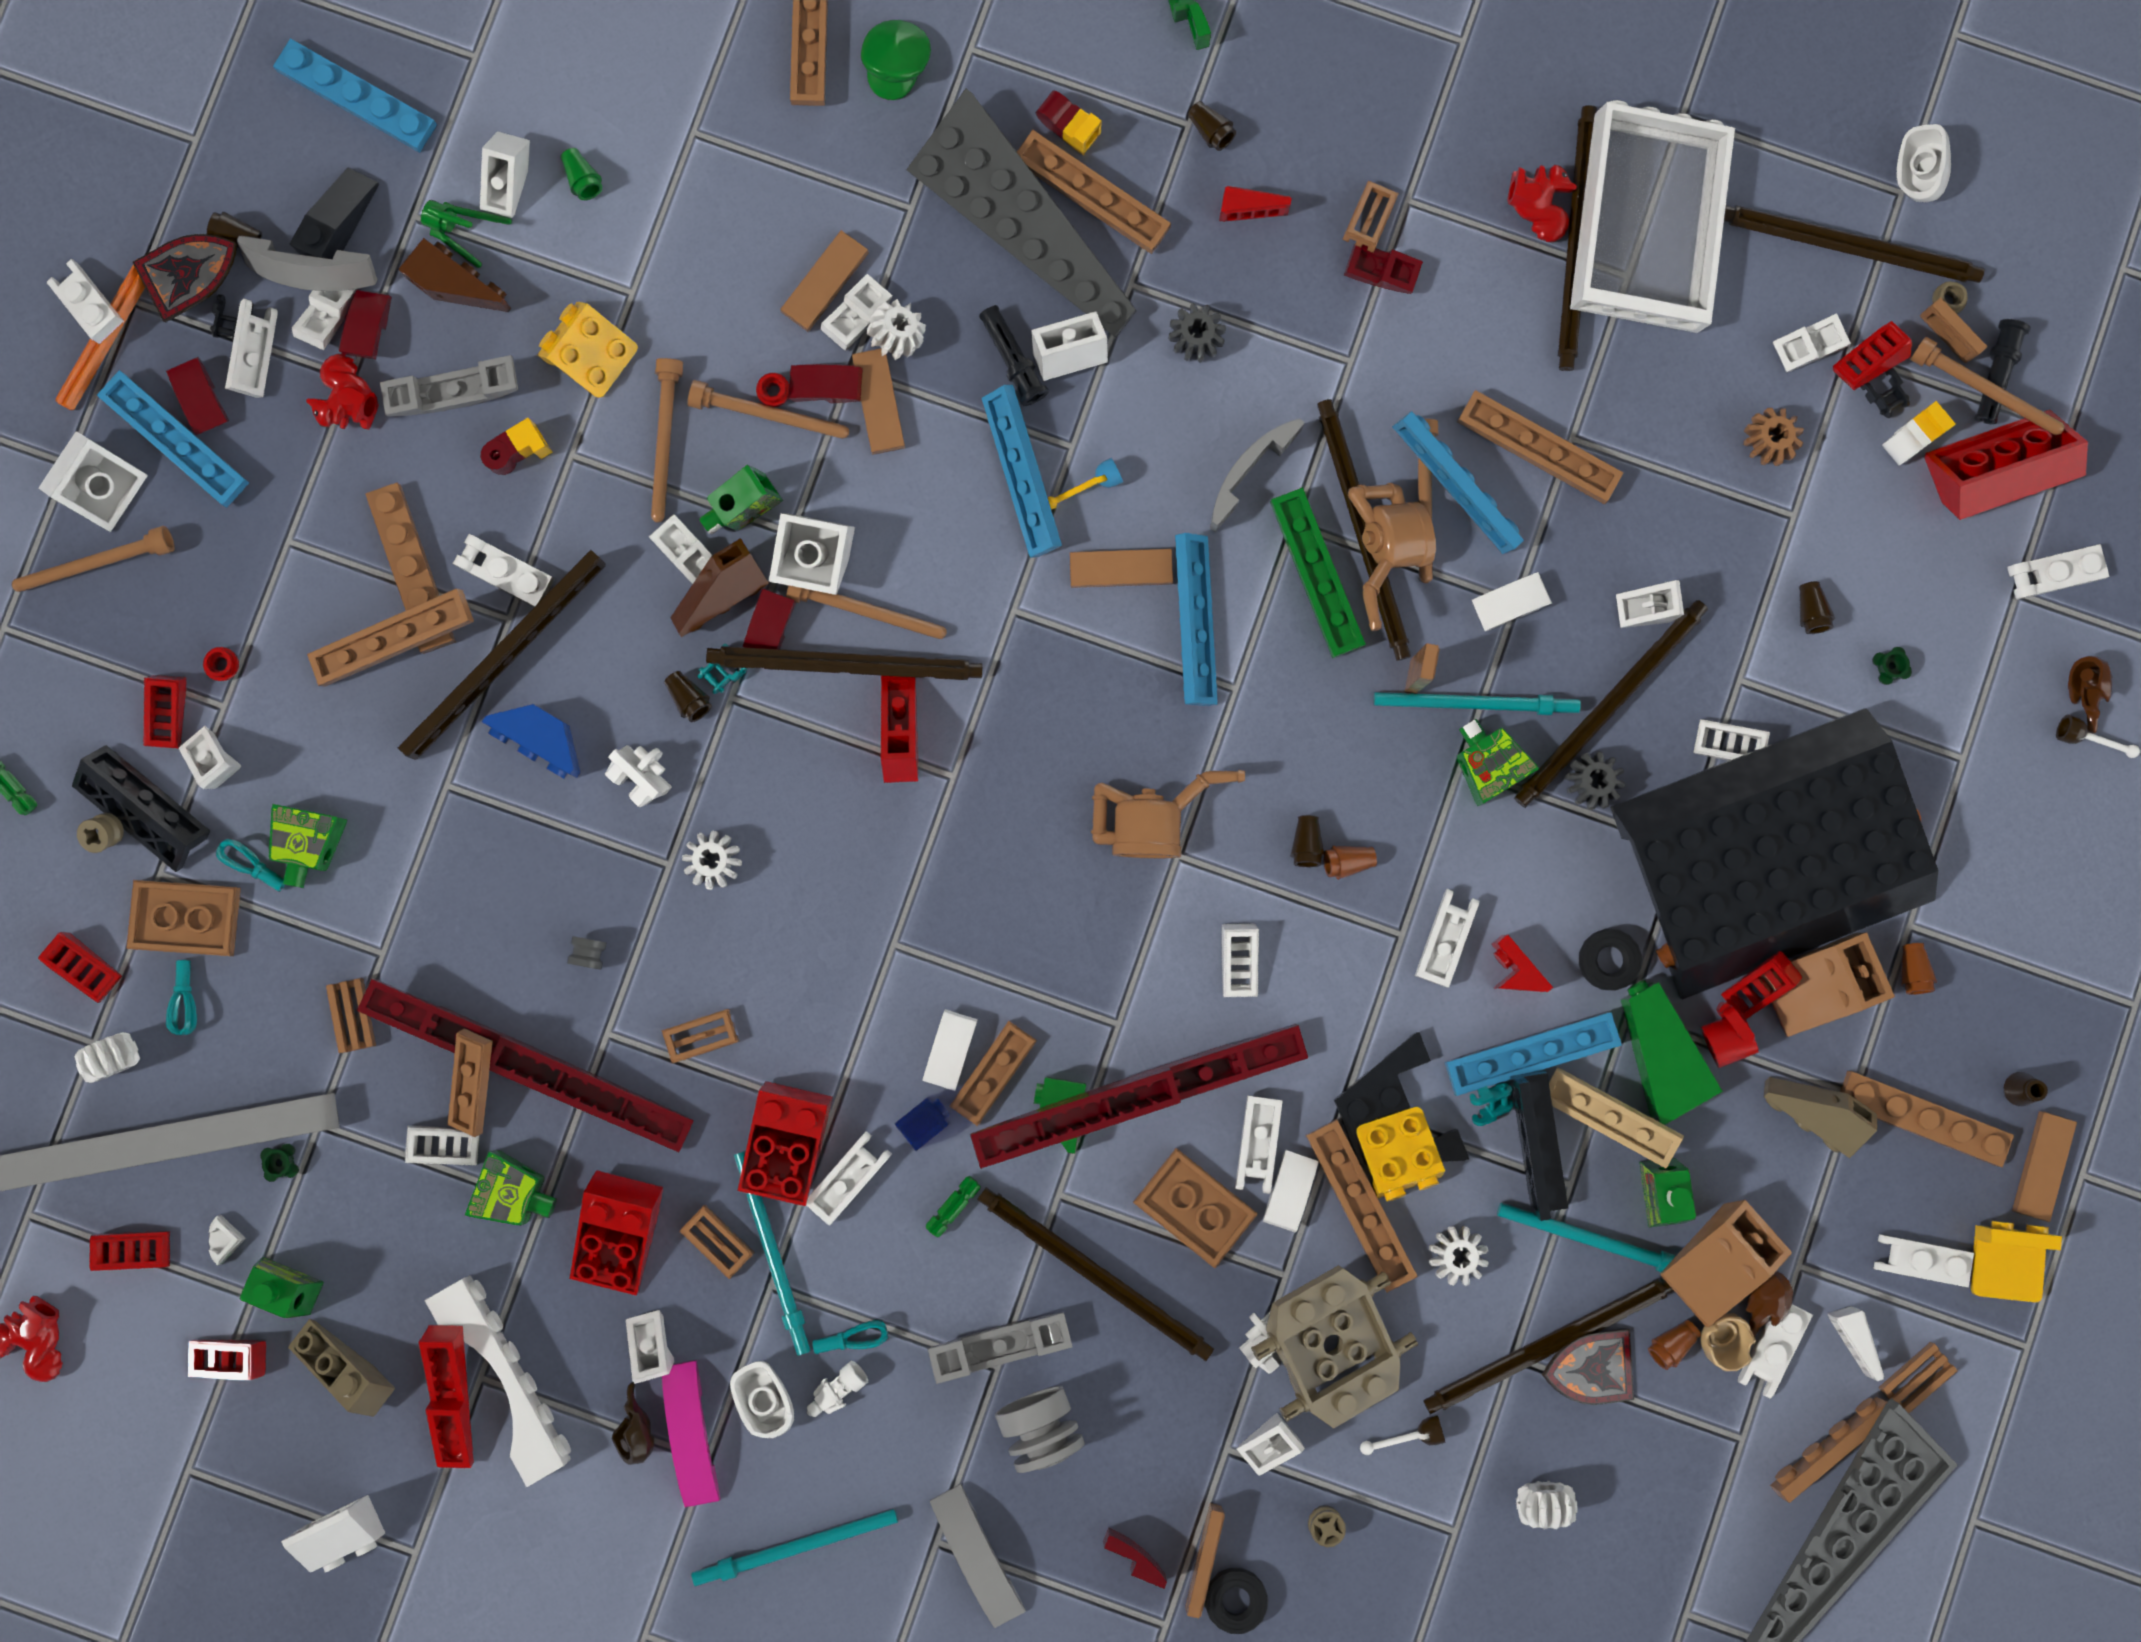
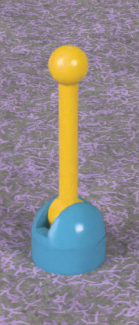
M1112 457L1098 465L1094 478L1056 497L1049 496L1048 501L1051 510L1056 508L1057 503L1098 483L1107 488L1123 483V479Z

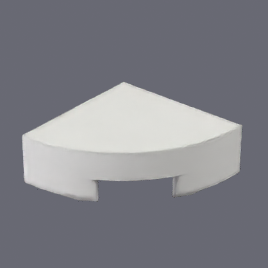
M222 1215L216 1216L209 1227V1253L212 1260L217 1266L223 1264L246 1239Z

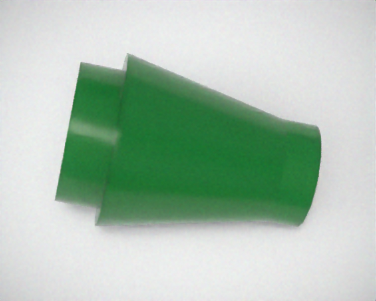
M577 148L565 150L561 154L560 159L565 168L571 193L580 200L593 199L602 191L601 176L586 161Z

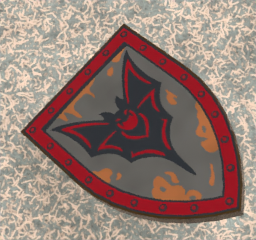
M186 235L171 240L133 261L163 322L166 323L197 306L217 291L231 270L236 256L237 243L214 235Z
M1630 1329L1589 1333L1571 1340L1553 1356L1542 1374L1543 1377L1561 1395L1579 1403L1598 1405L1634 1400Z

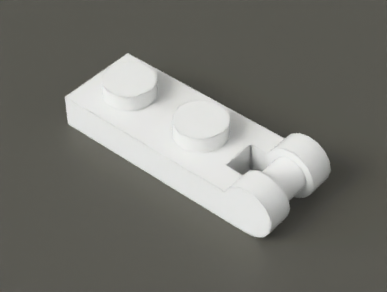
M468 534L464 542L466 547L461 556L457 555L453 562L455 566L534 607L547 595L555 581L552 576L471 534ZM479 552L487 555L481 567L473 563Z
M2101 544L2007 567L2009 576L2014 577L2017 589L2013 590L2016 600L2110 577ZM2033 572L2034 580L2036 583L2032 585L2030 583L2028 573Z

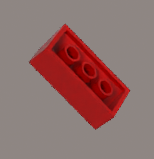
M2049 409L2043 412L2064 424V431L2059 435H2054L2028 419L2023 418L1926 452L1925 461L1942 504L1961 520L2086 476L2088 441Z

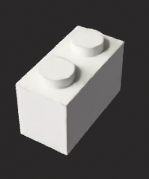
M1097 312L1031 330L1033 356L1043 381L1108 362L1107 336Z

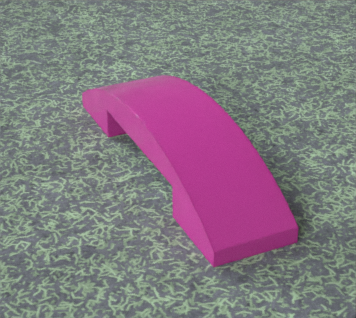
M697 1360L673 1364L670 1373L662 1376V1386L670 1447L684 1507L720 1501L715 1465H712L701 1403V1396L703 1394Z

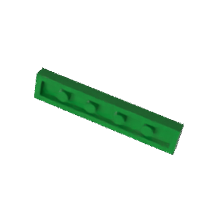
M1303 487L1271 499V507L1332 659L1364 647L1366 645Z

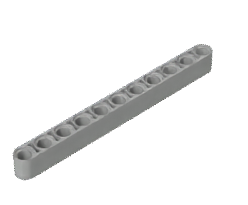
M335 1093L0 1155V1191L340 1128Z

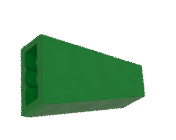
M1642 980L1627 989L1629 995L1622 998L1621 1003L1650 1117L1666 1125L1723 1091L1660 983L1650 982L1647 984L1646 980Z

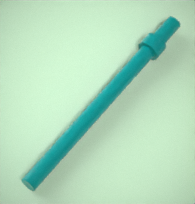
M1374 692L1373 698L1374 706L1537 712V715L1550 716L1553 712L1579 713L1581 707L1580 699H1554L1553 695H1538L1537 698Z
M746 1151L734 1155L740 1176ZM746 1193L784 1315L781 1317L785 1330L789 1329L797 1356L808 1353L811 1350L802 1325L805 1324L801 1309H797L762 1196Z
M1500 1203L1497 1210V1216L1654 1266L1658 1272H1662L1676 1257V1255L1665 1251L1656 1253L1554 1219L1540 1221L1534 1213L1504 1203Z
M896 1510L885 1511L736 1559L730 1556L718 1560L717 1565L692 1572L693 1584L696 1587L718 1579H722L724 1582L736 1578L737 1573L898 1523Z

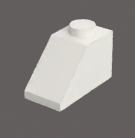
M497 131L482 147L480 210L513 218L528 173L530 140Z

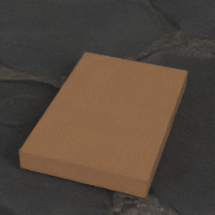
M133 880L126 949L234 956L241 888Z
M1177 1148L1173 1150L1133 1201L1135 1205L1213 1268L1217 1267L1258 1215L1256 1211Z

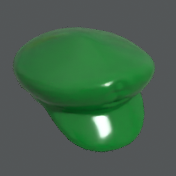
M888 20L874 26L867 33L861 49V61L867 69V79L871 90L877 96L887 100H899L905 97L913 88L917 77L928 64L931 54L930 40L920 27L908 21Z

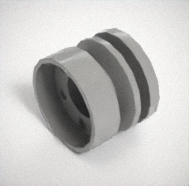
M1063 1386L1049 1387L1034 1392L1004 1406L995 1413L1003 1437H1021L1020 1440L1009 1447L1010 1456L1021 1455L1014 1461L1017 1473L1041 1470L1056 1465L1085 1445L1082 1434H1072L1078 1429L1077 1421H1059L1060 1418L1071 1410Z

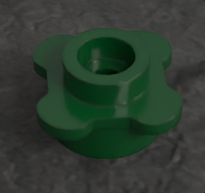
M1894 647L1891 652L1885 654L1881 652L1876 653L1872 658L1873 664L1877 666L1880 673L1878 679L1884 685H1889L1898 678L1907 679L1912 674L1910 661L1905 650L1901 647ZM1890 663H1893L1895 665L1894 669H1891L1889 667Z
M284 1144L278 1149L265 1148L262 1150L260 1158L262 1160L264 1178L267 1181L274 1182L278 1177L283 1176L293 1178L298 1174L299 1167L294 1162L295 1148L293 1145ZM279 1159L282 1160L281 1166L277 1165V1160Z

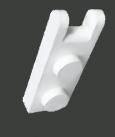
M70 259L66 264L72 273L61 284L53 277L47 281V284L93 341L100 344L124 321L81 266L73 259Z
M242 299L239 306L225 389L260 398L264 395L278 311L268 307L263 319L251 315L252 301Z
M1446 889L1414 975L1449 988L1479 905V900L1474 898L1470 901L1468 910L1451 905L1450 902L1454 891Z
M1247 1095L1235 1189L1243 1190L1244 1178L1247 1176L1264 1179L1263 1193H1271L1283 1100Z
M867 1131L808 1197L806 1206L829 1226L892 1155L889 1150H886L880 1155L879 1159H876L867 1151L863 1145L872 1136Z
M1879 1234V1242L1891 1244L1888 1264L1874 1262L1873 1269L1969 1288L1974 1253Z
M1792 1304L1788 1313L1777 1326L1771 1325L1770 1316L1750 1352L1752 1361L1749 1365L1743 1367L1738 1377V1382L1747 1385L1752 1375H1756L1767 1381L1763 1395L1771 1399L1813 1315Z

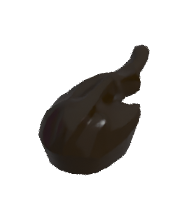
M631 1382L627 1387V1402L624 1405V1410L629 1419L624 1418L622 1423L613 1432L611 1438L621 1459L628 1465L643 1463L651 1455L655 1442L654 1436L651 1434V1421L635 1400L634 1382Z

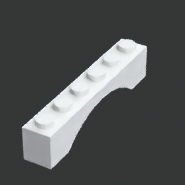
M470 1275L426 1299L425 1302L438 1325L463 1326L464 1342L481 1354L500 1378L508 1396L512 1413L513 1439L510 1458L526 1487L566 1465L571 1460L569 1456L571 1448L566 1438L562 1434L558 1435L553 1427L554 1417L549 1407L545 1403L541 1404L536 1396L537 1386L534 1379L528 1372L524 1373L519 1365L520 1355L517 1348L511 1341L507 1342L502 1334L503 1324L500 1317L495 1311L490 1312L485 1303L486 1293L483 1286L478 1280L473 1281Z

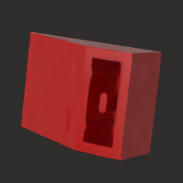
M765 1081L758 1091L737 1191L806 1206L827 1127L833 1096Z
M596 1170L583 1193L569 1279L637 1296L659 1215L663 1187Z

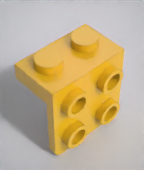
M576 302L573 305L571 303L561 313L559 319L562 322L554 332L552 330L549 331L541 340L539 347L542 349L537 356L547 364L558 367L593 396L601 398L635 355L638 346L631 338L589 304Z
M1413 1107L1362 1124L1357 1128L1356 1134L1373 1178L1372 1188L1378 1199L1385 1197L1387 1202L1405 1196L1406 1189L1418 1186L1421 1191L1439 1184L1438 1179L1442 1178L1445 1169L1421 1108Z
M1992 1221L1991 1227L1975 1225L1971 1292L1980 1297L2026 1302L2041 1301L2043 1297L2046 1249L2061 1251L2062 1236L2049 1234V1227L2026 1224V1231L2014 1229V1223Z

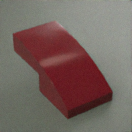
M1354 244L1344 276L1396 292L1413 293L1423 261L1393 249L1389 253L1375 248L1374 252H1370L1367 250L1368 246L1362 244L1359 247Z
M356 290L344 324L339 347L340 353L376 360L381 330H386L392 299L390 295Z
M199 357L166 371L176 397L195 435L229 421L213 390L215 386Z
M826 364L791 365L788 399L795 402L825 400L831 404L860 402L863 368L859 366Z
M762 588L742 647L780 649L785 638V629L796 604L795 600Z
M1108 1527L1103 1540L1104 1549L1133 1560L1130 1567L1131 1576L1165 1589L1167 1584L1166 1575L1153 1557L1133 1540Z

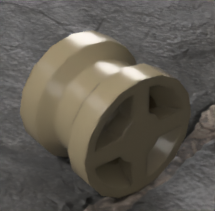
M111 813L98 814L94 818L85 820L77 829L79 844L91 853L102 852L108 847L118 844L124 835L121 821Z
M1319 1506L1309 1515L1308 1529L1315 1542L1320 1546L1334 1547L1343 1540L1346 1532L1345 1523L1339 1512L1333 1507Z

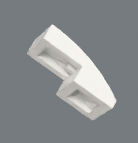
M866 274L845 295L844 302L821 323L820 330L846 351L867 330L870 324L869 317L872 312L877 310L884 301L889 303L893 295Z
M357 289L343 291L313 290L309 295V307L292 327L293 337L324 350L347 315Z
M1837 313L1807 328L1802 327L1773 341V345L1786 373L1827 357L1851 345Z
M675 514L649 536L692 584L712 556Z
M1539 572L1472 600L1485 631L1494 629L1511 620L1523 617L1552 604Z
M944 1010L922 1081L956 1090L978 1019Z
M1287 1150L1283 1153L1263 1222L1295 1233L1297 1232L1319 1161Z

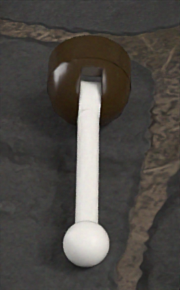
M2065 715L2056 730L2057 740L2068 744H2077L2085 738L2125 752L2129 758H2136L2140 754V749L2136 745L2126 746L2089 733L2085 722L2072 715Z
M1435 1415L1422 1420L1416 1432L1374 1443L1364 1441L1360 1445V1450L1364 1455H1370L1376 1449L1415 1439H1420L1427 1445H1439L1446 1442L1439 1417Z

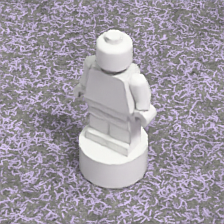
M850 1361L840 1369V1375L832 1382H828V1378L823 1379L813 1393L815 1401L807 1406V1414L817 1417L822 1411L831 1414L845 1407L846 1403H843L842 1398L852 1391L858 1392L868 1383V1377L863 1369L856 1362Z

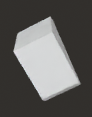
M1679 580L1616 594L1620 628L1671 623L1684 615Z
M1278 1413L1273 1415L1237 1448L1238 1452L1259 1476L1297 1456L1305 1449L1300 1439Z

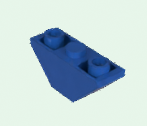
M531 704L487 715L482 720L484 724L491 727L488 734L505 744L509 739L520 745L517 751L533 761H536L537 757L540 756L550 762L547 769L563 779H565L567 774L576 778L579 776L580 768L570 726L541 708Z

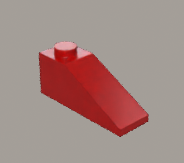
M881 676V765L884 783L918 782V729L915 677Z

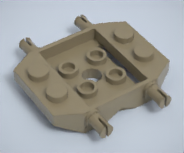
M1338 1265L1272 1303L1266 1327L1268 1338L1252 1346L1251 1349L1258 1361L1276 1351L1288 1371L1290 1383L1297 1399L1279 1408L1286 1422L1302 1412L1309 1411L1334 1429L1399 1391V1358L1403 1353L1418 1346V1342L1415 1341L1416 1338L1411 1332L1395 1342L1391 1341L1372 1299L1375 1293L1391 1285L1385 1272H1381V1274L1366 1282L1363 1279L1359 1280ZM1336 1335L1338 1338L1336 1347L1332 1351L1326 1352L1324 1350V1341L1328 1336ZM1369 1356H1374L1375 1359L1317 1393L1316 1387L1333 1380L1337 1375L1356 1364L1362 1363Z

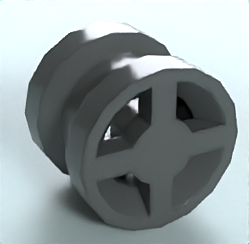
M572 936L571 944L574 948L572 954L568 956L567 964L601 970L603 963L600 960L601 952L606 949L607 942Z

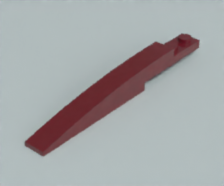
M371 979L358 1006V1012L452 1053H455L456 1034L463 1029L492 1041L490 1071L676 1152H680L694 1122L691 1118L445 1007L436 1006L377 979Z
M1293 1024L1232 1045L1225 1044L1109 1083L971 1133L970 1137L979 1167L982 1169L1179 1104L1183 1099L1308 1059L1299 1025Z

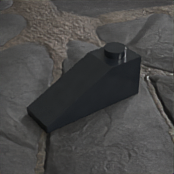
M348 167L305 214L290 245L300 255L333 259L337 250L344 251L379 183Z

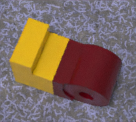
M1052 90L1035 112L1038 119L1048 129L1082 156L1101 134L1102 120L1092 113H1086L1076 104H1072L1068 98L1058 91Z
M527 417L487 442L481 450L480 458L482 463L493 473L506 475L515 469L518 462L533 453L540 459H543L553 452L537 425Z

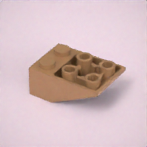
M1867 932L1850 934L1791 959L1790 962L1800 972L1802 979L1797 986L1771 1003L1786 1037L1863 1011L1894 998L1895 995ZM1764 974L1761 975L1768 986L1774 990L1775 987Z
M1746 1200L1724 1203L1660 1275L1706 1327H1710L1768 1280L1792 1252Z

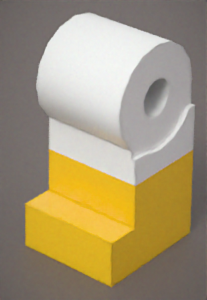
M1935 401L1898 429L1882 446L1900 466L1956 425V423L1941 405Z

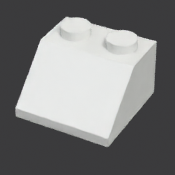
M76 431L39 486V489L54 500L111 532L148 475Z
M780 513L769 582L837 595L849 562L855 527Z
M366 1495L303 1526L281 1542L284 1548L310 1573L323 1567L324 1572H328L345 1563L344 1556L355 1551L358 1557L376 1548L377 1544L375 1541L383 1536L385 1531L369 1495Z

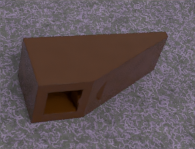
M423 238L398 269L408 281L433 300L503 312L511 310V307L504 299L507 294L491 281L488 285H485L477 279L480 276L478 271L465 261L461 265L451 259L454 254L438 241L433 245Z
M741 538L710 557L670 617L681 638L688 633L699 630L704 623L717 615L728 612L732 606L747 597L757 594L761 588L769 584Z

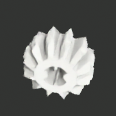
M898 299L893 301L891 305L884 301L869 317L870 324L867 328V335L873 337L871 347L880 346L882 348V356L890 352L894 360L900 358L901 355L908 358L923 343L924 337L922 335L925 332L926 325L919 322L921 313H912L910 311L911 303L901 307Z
M711 831L709 842L703 833L697 834L700 845L697 846L692 842H688L686 846L693 850L694 853L693 855L685 854L682 856L683 861L693 863V865L684 869L685 874L692 875L697 872L693 879V884L698 886L705 879V886L708 890L713 889L715 878L720 887H726L725 874L733 879H736L738 876L736 872L730 870L731 865H742L741 860L731 858V856L740 851V848L738 846L727 848L731 842V837L725 835L719 841L717 831ZM710 852L720 857V861H715L718 863V866L715 868L704 863V860H709L706 855Z
M124 1032L79 1049L74 1056L79 1074H82L85 1082L89 1083L135 1066L140 1060L136 1042L132 1040L129 1033Z
M1449 1226L1447 1230L1449 1238H1446L1441 1233H1437L1436 1238L1442 1244L1440 1247L1436 1245L1429 1246L1430 1251L1438 1254L1437 1257L1429 1260V1264L1431 1266H1440L1436 1271V1276L1441 1279L1448 1275V1284L1454 1286L1460 1277L1462 1284L1467 1286L1470 1284L1469 1273L1477 1279L1482 1277L1481 1273L1476 1269L1477 1265L1482 1267L1488 1266V1261L1479 1258V1255L1488 1252V1247L1485 1245L1477 1246L1482 1236L1475 1233L1469 1237L1470 1229L1463 1226L1458 1235L1455 1227ZM1457 1248L1463 1251L1462 1256L1465 1259L1461 1263L1455 1260L1453 1264L1455 1256L1452 1252Z
M1537 1481L1536 1483H1527L1518 1489L1516 1505L1520 1521L1523 1524L1530 1525L1532 1528L1540 1527L1544 1530L1553 1528L1557 1530L1559 1527H1568L1576 1521L1578 1508L1575 1492H1573L1572 1487L1561 1482Z

